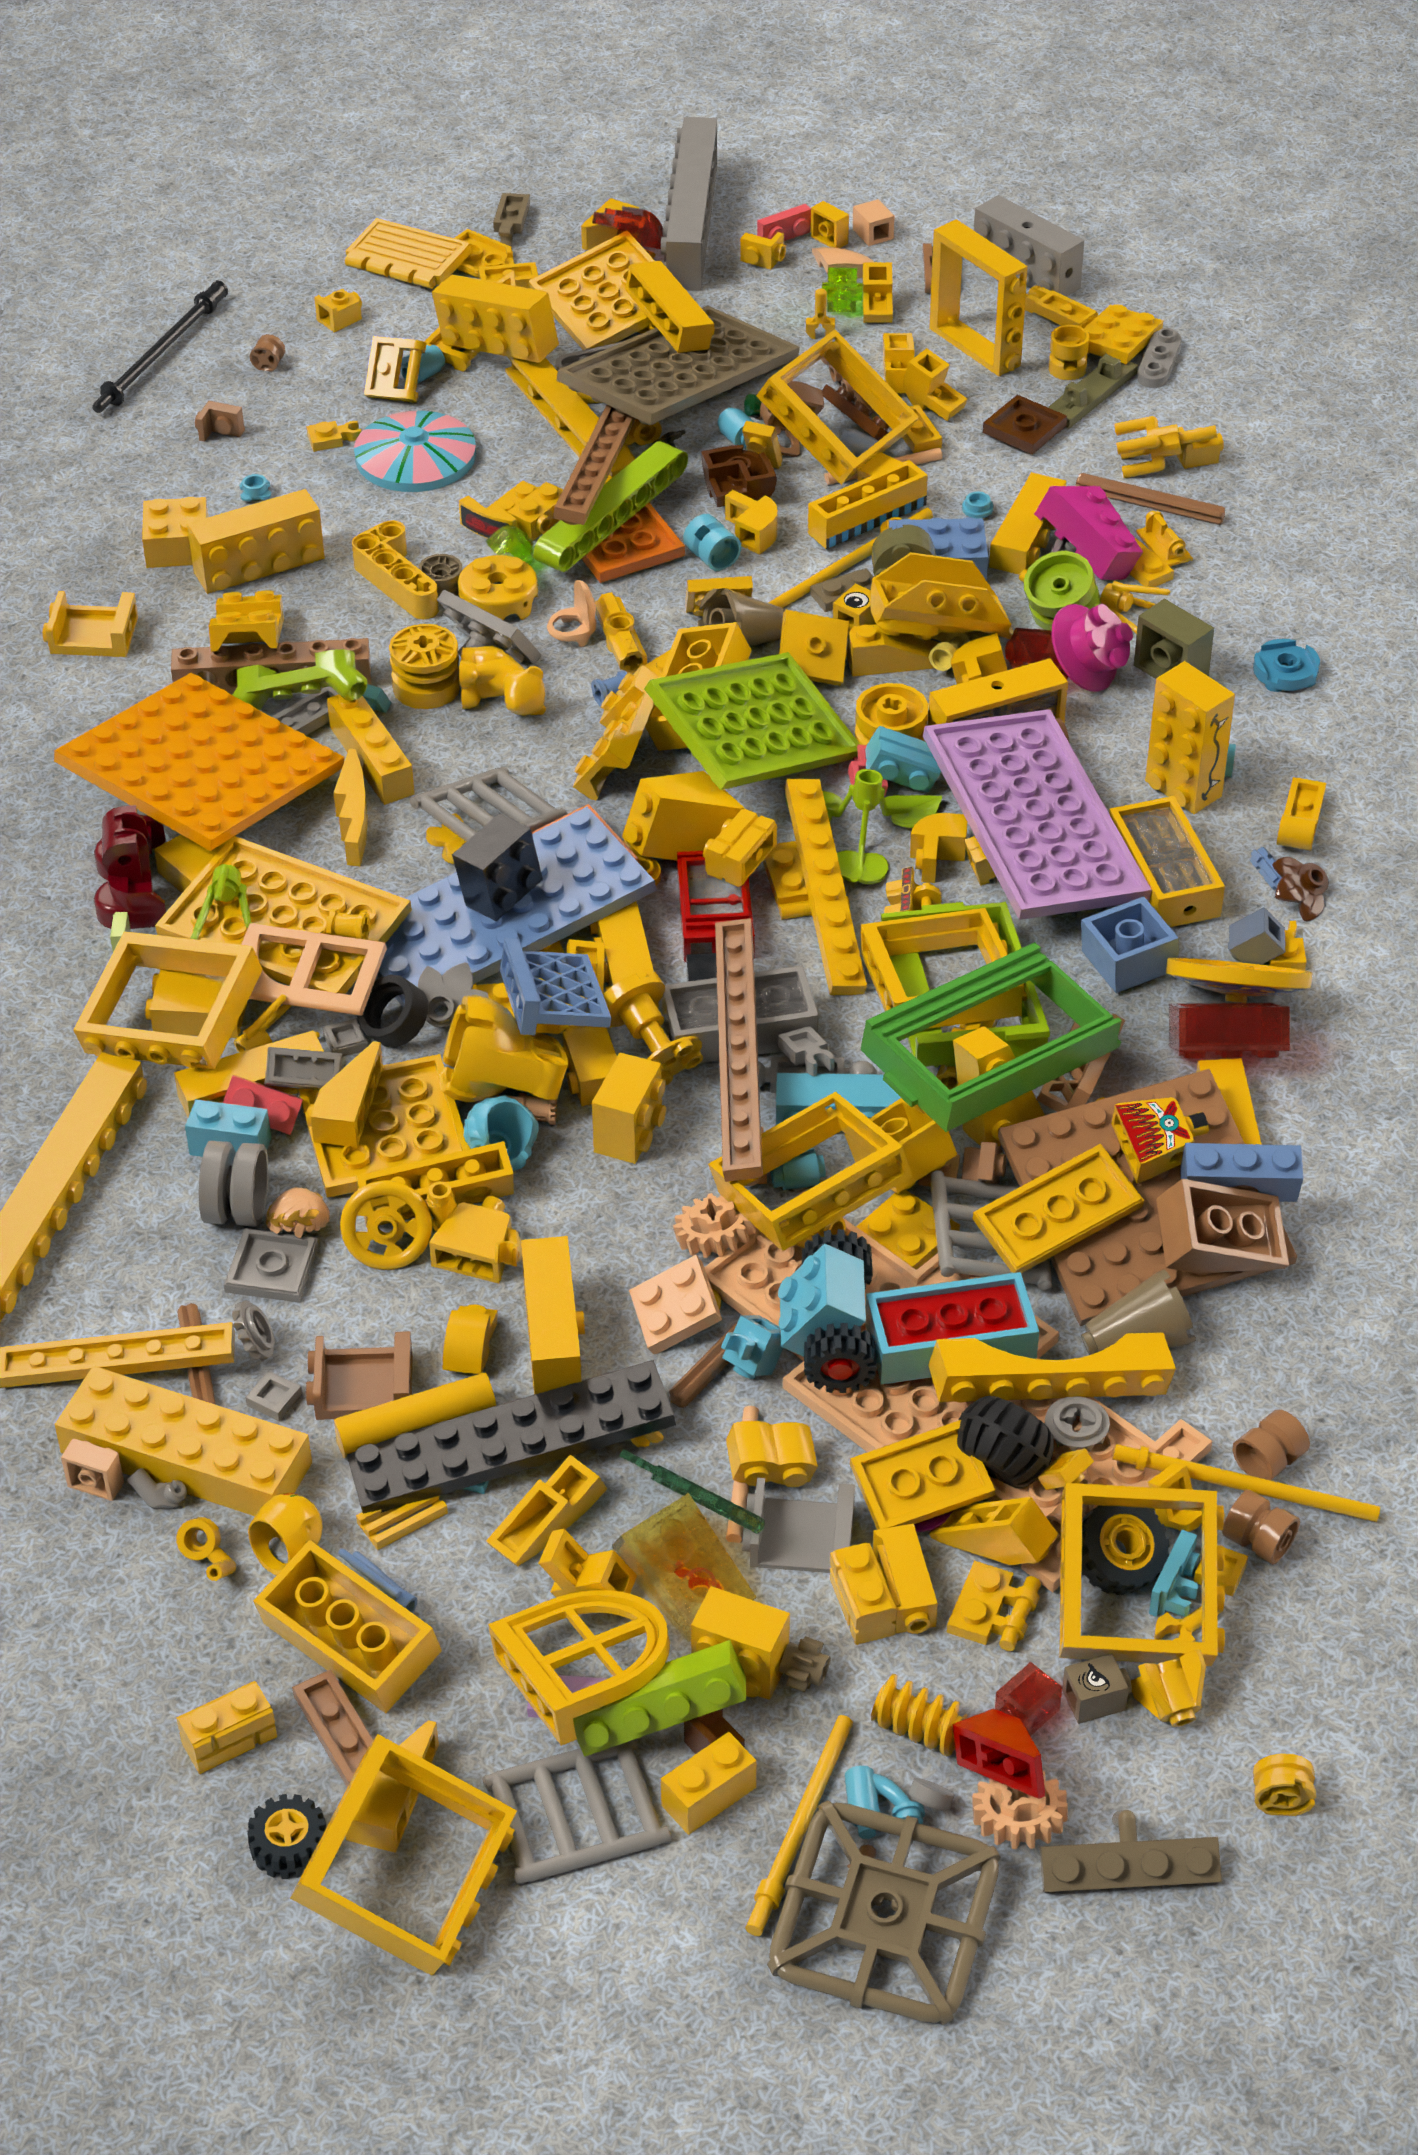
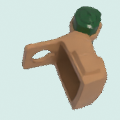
M799 381L789 382L787 385L818 416L824 408L822 390ZM747 394L744 401L745 414L756 420H763L765 425L775 427L777 435L781 431H785V435L791 441V447L785 448L780 445L781 454L791 457L799 456V440L756 396L757 394Z

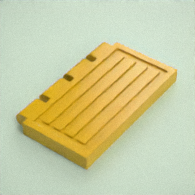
M376 218L346 249L345 265L361 270L366 269L368 272L386 277L390 276V278L408 283L413 282L416 285L433 289L436 284L440 285L453 274L472 253L471 244L466 241Z

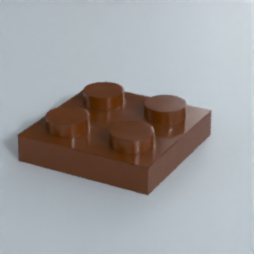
M1017 394L983 422L982 433L1033 455L1067 426V415Z

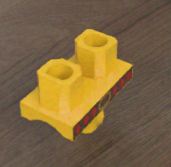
M913 867L902 869L901 880L886 883V895L890 906L885 907L884 913L921 910V906L941 904L942 893L937 887L929 882H925L922 885L915 883Z

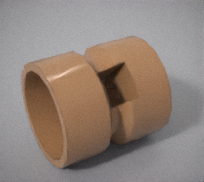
M1279 1409L1274 1410L1260 1421L1258 1428H1251L1233 1443L1232 1450L1238 1466L1246 1474L1272 1480L1286 1469V1465H1291L1309 1450L1310 1441L1304 1426L1289 1412Z
M1246 1490L1231 1507L1225 1519L1222 1534L1241 1547H1246L1252 1543V1551L1258 1557L1273 1565L1282 1558L1292 1545L1300 1526V1519L1278 1507L1271 1510L1269 1500L1252 1490Z

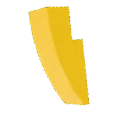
M883 333L884 381L896 393H906L904 376L908 363L914 358L915 352L912 333Z
M569 1455L546 1483L540 1479L535 1483L486 1542L518 1567L546 1547L552 1531L567 1529L584 1515L603 1495L607 1487L599 1475L572 1455Z

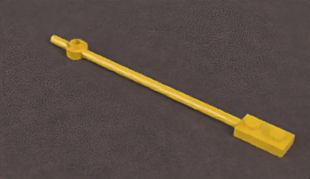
M926 507L907 519H932L933 513ZM892 517L884 521L880 526V533L888 529L889 520H900L902 518ZM876 538L768 603L784 608L808 594L810 586L832 579L872 555V546ZM670 650L644 666L660 677Z

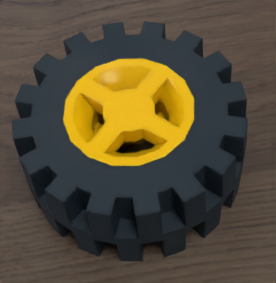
M287 1794L279 1795V1801L274 1802L270 1798L265 1801L266 1807L264 1809L258 1806L254 1810L255 1818L250 1817L248 1822L249 1849L253 1861L255 1860L256 1866L261 1871L266 1868L268 1876L274 1878L277 1873H281V1879H289L290 1874L295 1873L296 1877L299 1878L302 1876L327 1827L326 1820L320 1807L315 1808V1803L308 1798L303 1802L302 1795L294 1794L293 1799H287Z

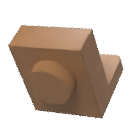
M981 1142V1148L966 1147L964 1150L961 1179L999 1184L1000 1176L1004 1177L1006 1172V1154H1003V1150L997 1143Z

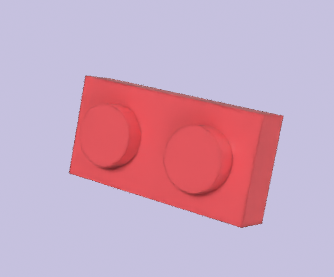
M803 204L757 220V236L772 239L777 232L784 233V241L810 233L811 208L807 204Z
M233 1074L223 1103L267 1109L270 1128L291 1135L303 1099Z

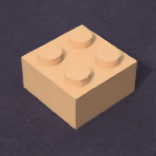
M73 1438L61 1456L67 1486L113 1501L124 1484L119 1454L113 1449L102 1448L88 1441H80Z

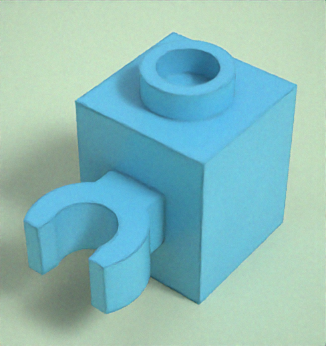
M741 1315L734 1332H728L721 1346L725 1350L722 1358L734 1365L733 1370L746 1378L755 1379L756 1376L772 1375L783 1350L779 1326L760 1315Z

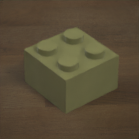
M1163 599L1138 616L1133 666L1156 679L1186 661L1209 676L1215 628L1170 601Z

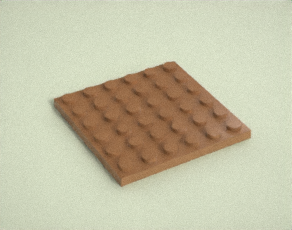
M1210 1069L999 1128L998 1138L1019 1187L1101 1143L1144 1199L1142 1208L1050 1257L1080 1326L1085 1325L1146 1279L1163 1269L1171 1277L1164 1280L1169 1289L1177 1287L1181 1297L1272 1271L1255 1270L1198 1274L1166 1268L1156 1198L1181 1180L1180 1165L1146 1181L1136 1183L1111 1125L1115 1104L1172 1097L1178 1101L1184 1116L1203 1112L1206 1116L1209 1132L1208 1134L1193 1137L1194 1143L1245 1144ZM1238 1185L1231 1187L1236 1189L1258 1192L1257 1188L1247 1185ZM1283 1226L1289 1265L1296 1263L1297 1254Z

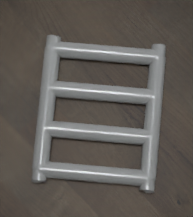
M505 766L421 793L410 799V804L414 809H423L466 842L477 832L437 802L447 799L484 827L494 817L463 795V793L473 791L507 817L531 828V832L567 815L565 809L557 810L510 776L509 770ZM497 782L541 815L531 818L487 785Z
M942 1171L931 1173V1192L938 1259L942 1276L951 1277L954 1273L988 1277L1012 1273L1006 1264L954 1257L953 1246L995 1252L996 1250L984 1234L951 1230L950 1219L974 1222L972 1219L973 1212L980 1209V1207L948 1203L947 1192L998 1199L1019 1187L944 1177ZM1049 1259L1039 1263L1035 1268H1030L1021 1273L1025 1283L1038 1284L1040 1290H1049L1052 1287Z
M636 1739L584 1757L581 1748L483 1776V1784L487 1791L492 1790L495 1799L517 1810L510 1786L534 1779L560 1853L558 1856L535 1862L517 1810L510 1824V1827L515 1830L510 1845L518 1867L514 1869V1879L517 1884L536 1881L652 1848L672 1840L668 1827H661L634 1750H637ZM616 1756L619 1759L644 1829L642 1832L621 1838L618 1836L593 1765L594 1762ZM572 1768L577 1769L602 1841L600 1844L579 1850L576 1848L551 1774Z

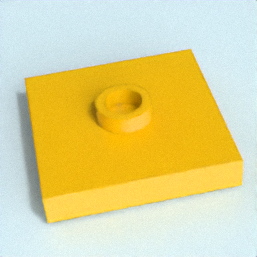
M786 609L783 613L779 654L789 652L811 681L840 686L844 679L849 621Z

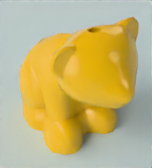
M495 646L462 647L459 665L462 709L476 707L483 698L504 696L506 708L514 714L526 716L543 715L545 713V687L542 680V669L537 666H530L524 669L509 654Z

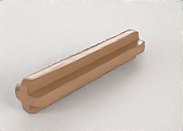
M737 1323L669 1390V1399L673 1404L680 1408L686 1407L730 1363L722 1358L725 1350L721 1346L728 1332L733 1333Z

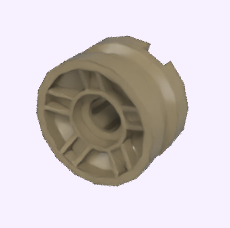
M434 554L420 562L419 569L437 584L438 597L443 590L456 596L459 594L458 579L463 568L458 558L449 554Z

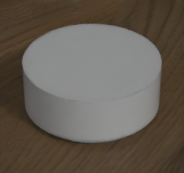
M914 1778L908 1792L915 1801L939 1811L949 1810L955 1796L948 1789L921 1778Z

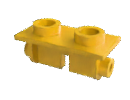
M1158 511L1148 512L1145 527L1136 529V533L1147 547L1169 567L1193 561V557L1185 548L1184 540L1179 538L1171 528H1168L1162 513Z

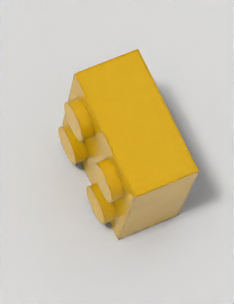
M825 201L811 207V237L828 247L842 248L847 245L849 239V214Z

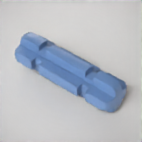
M1266 848L1254 849L1251 852L1250 862L1257 870L1260 869L1258 872L1273 890H1276L1282 878L1272 866L1276 860L1272 858L1273 856Z

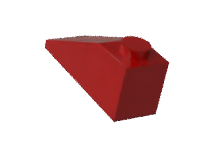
M993 1708L953 1724L957 1765L1037 1799L1045 1797L1041 1754L1021 1719Z

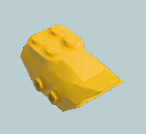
M910 552L872 578L871 613L875 623L881 627V631L885 634L896 636L900 633H907L919 639L929 640L932 636L938 635L939 632L965 633L981 631L989 634L997 633L1000 637L1015 642L1018 641L1011 626L1012 624L996 593L973 561Z

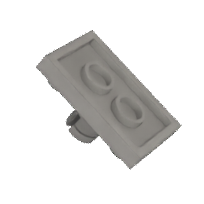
M443 590L437 601L446 609L443 614L457 623L456 628L468 636L462 647L500 646L518 663H521L524 659L535 664L542 655L525 635L512 624L446 590ZM461 647V648L459 649V651H458V655H460V656H461L462 647Z

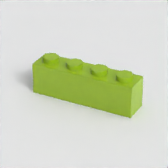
M731 1640L668 1661L655 1678L638 1691L573 1718L577 1742L584 1757L746 1701V1675Z

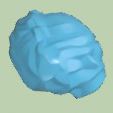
M504 1095L496 1098H486L473 1106L467 1115V1119H465L464 1139L470 1149L504 1141L512 1170L515 1171L524 1167L527 1159L531 1156V1148L536 1141L539 1127L534 1114L516 1099H511Z

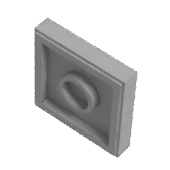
M244 1228L224 1283L225 1293L300 1303L319 1247L318 1238L308 1236L298 1238L293 1234H276L270 1231Z

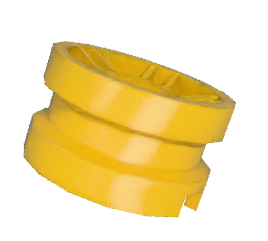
M1283 1753L1269 1755L1260 1759L1253 1768V1782L1255 1784L1254 1802L1257 1808L1269 1815L1297 1816L1310 1811L1315 1806L1316 1788L1313 1785L1315 1771L1312 1763L1302 1756Z

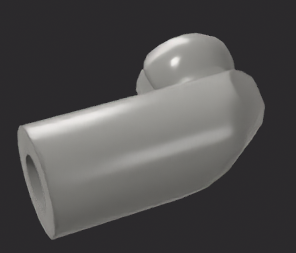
M144 1468L137 1470L127 1480L151 1508H176L186 1500L187 1488L184 1483L178 1480L168 1483H156Z

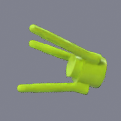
M222 864L215 868L212 884L208 886L207 896L190 939L198 940L214 898L216 901L228 902L238 897L246 928L252 923L246 897L247 886L240 883L241 873L235 866Z

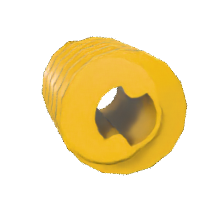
M893 1673L876 1697L871 1713V1721L877 1718L878 1725L882 1729H888L893 1724V1732L898 1736H902L908 1731L909 1739L914 1743L920 1742L924 1738V1745L930 1750L935 1749L940 1744L941 1754L946 1757L950 1756L955 1749L953 1724L968 1718L967 1714L963 1717L959 1715V1701L955 1700L947 1710L943 1708L944 1695L939 1694L932 1703L927 1702L928 1688L923 1687L917 1696L912 1695L913 1682L908 1680L901 1690L897 1689L898 1676Z

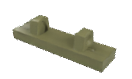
M1105 354L1100 358L1098 367L1077 384L1074 382L1069 383L1065 387L1064 394L1048 406V408L1067 415L1066 428L1070 429L1134 377L1138 372V365L1133 362L1124 364L1121 363V360Z

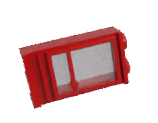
M703 851L677 852L684 962H686V954H691V943L712 942V953H716L715 923L751 918L753 928L749 878L742 886L737 887L727 883L724 878L720 880L707 874ZM753 928V948L755 959V934Z

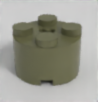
M910 524L902 525L903 527L893 530L892 527L884 530L878 535L872 546L874 577L910 552L936 556L935 547L930 535L922 528Z

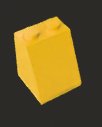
M705 771L640 779L622 838L641 856L677 860V852L703 851L707 841L711 838L716 839L721 833L724 822L728 818L733 819L745 807L726 790H720Z

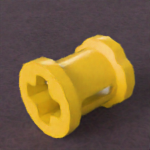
M335 908L330 910L326 923V933L328 935L368 939L370 931L369 913L361 912L359 915L340 913V910Z

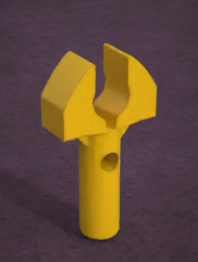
M822 288L815 291V315L812 318H806V333L811 339H815V329L819 327V324H822V327L825 329V336L835 329V318H829L826 315L827 291Z
M1202 1606L1183 1619H1175L1168 1612L1160 1616L1156 1622L1154 1639L1160 1640L1169 1633H1180L1178 1638L1173 1639L1174 1641L1196 1642L1192 1633L1202 1626Z

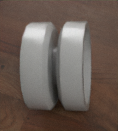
M208 1141L201 1161L198 1191L199 1210L203 1223L225 1224L232 1214L237 1225H260L267 1199L269 1176L268 1155L264 1144L242 1143L236 1152L231 1142Z

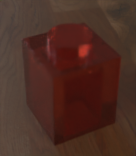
M1029 1662L996 1692L995 1709L1021 1719L1031 1737L1060 1710L1063 1687L1032 1662Z

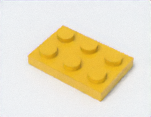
M1110 304L1084 328L1089 333L1088 352L1101 357L1108 354L1121 360V363L1127 364L1149 344L1152 335L1163 328L1164 320L1154 318L1150 313H1138L1128 310L1123 305Z
M961 1420L850 1458L849 1465L877 1530L917 1524L994 1496L995 1488L984 1463L972 1455H966L957 1445L958 1429L960 1428Z

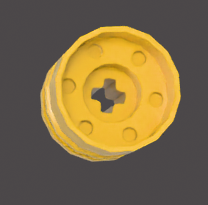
M418 624L398 631L391 638L389 655L392 668V689L395 698L402 704L415 709H433L452 702L459 694L461 687L458 666V642L455 635L447 628L436 624Z

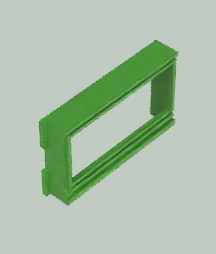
M1034 942L866 1020L860 1050L885 1073L883 1081L910 1107L918 1105L945 1132H948L1119 1048L1121 1041L1118 1039L1122 1020L1119 1017L1114 1019L1085 990L1055 963L1050 961L1046 955H1043L1040 952L1041 947ZM1027 981H1031L1080 1026V1028L951 1090L899 1042Z

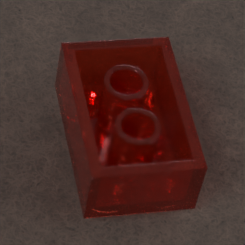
M1278 1002L1169 1004V1047L1178 1051L1179 1056L1191 1059L1206 1058V1052H1215V1055H1220L1221 1058H1242L1243 1051H1251V1055H1257L1260 1058L1279 1057V1051H1290V1006Z

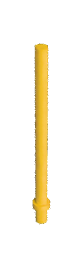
M1116 1444L1112 1460L1136 1465L1135 1469L1144 1471L1145 1468L1163 1471L1174 1462L1187 1465L1189 1476L1192 1479L1242 1491L1252 1490L1259 1495L1373 1522L1378 1521L1380 1506L1149 1452V1447L1140 1446L1139 1449Z

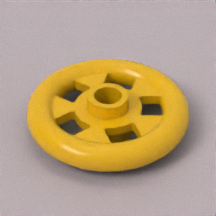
M376 1181L359 1188L347 1200L340 1219L341 1236L348 1251L359 1262L379 1270H394L409 1265L425 1251L432 1234V1217L424 1199L411 1187L396 1181ZM378 1196H387L389 1206L379 1207L374 1210L371 1199ZM405 1204H408L415 1214V1218L408 1222H405L403 1215L397 1210ZM357 1216L368 1217L367 1232L356 1231ZM389 1221L392 1223L393 1229L390 1232H383L379 1228V1223ZM404 1232H407L414 1239L403 1250L396 1242L401 1239ZM371 1240L387 1245L384 1255L374 1253L368 1249Z

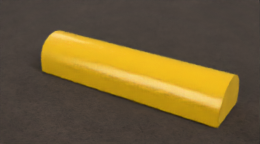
M485 1372L334 1419L337 1445L342 1457L346 1458L347 1454L357 1451L363 1445H374L409 1431L496 1406L493 1388Z

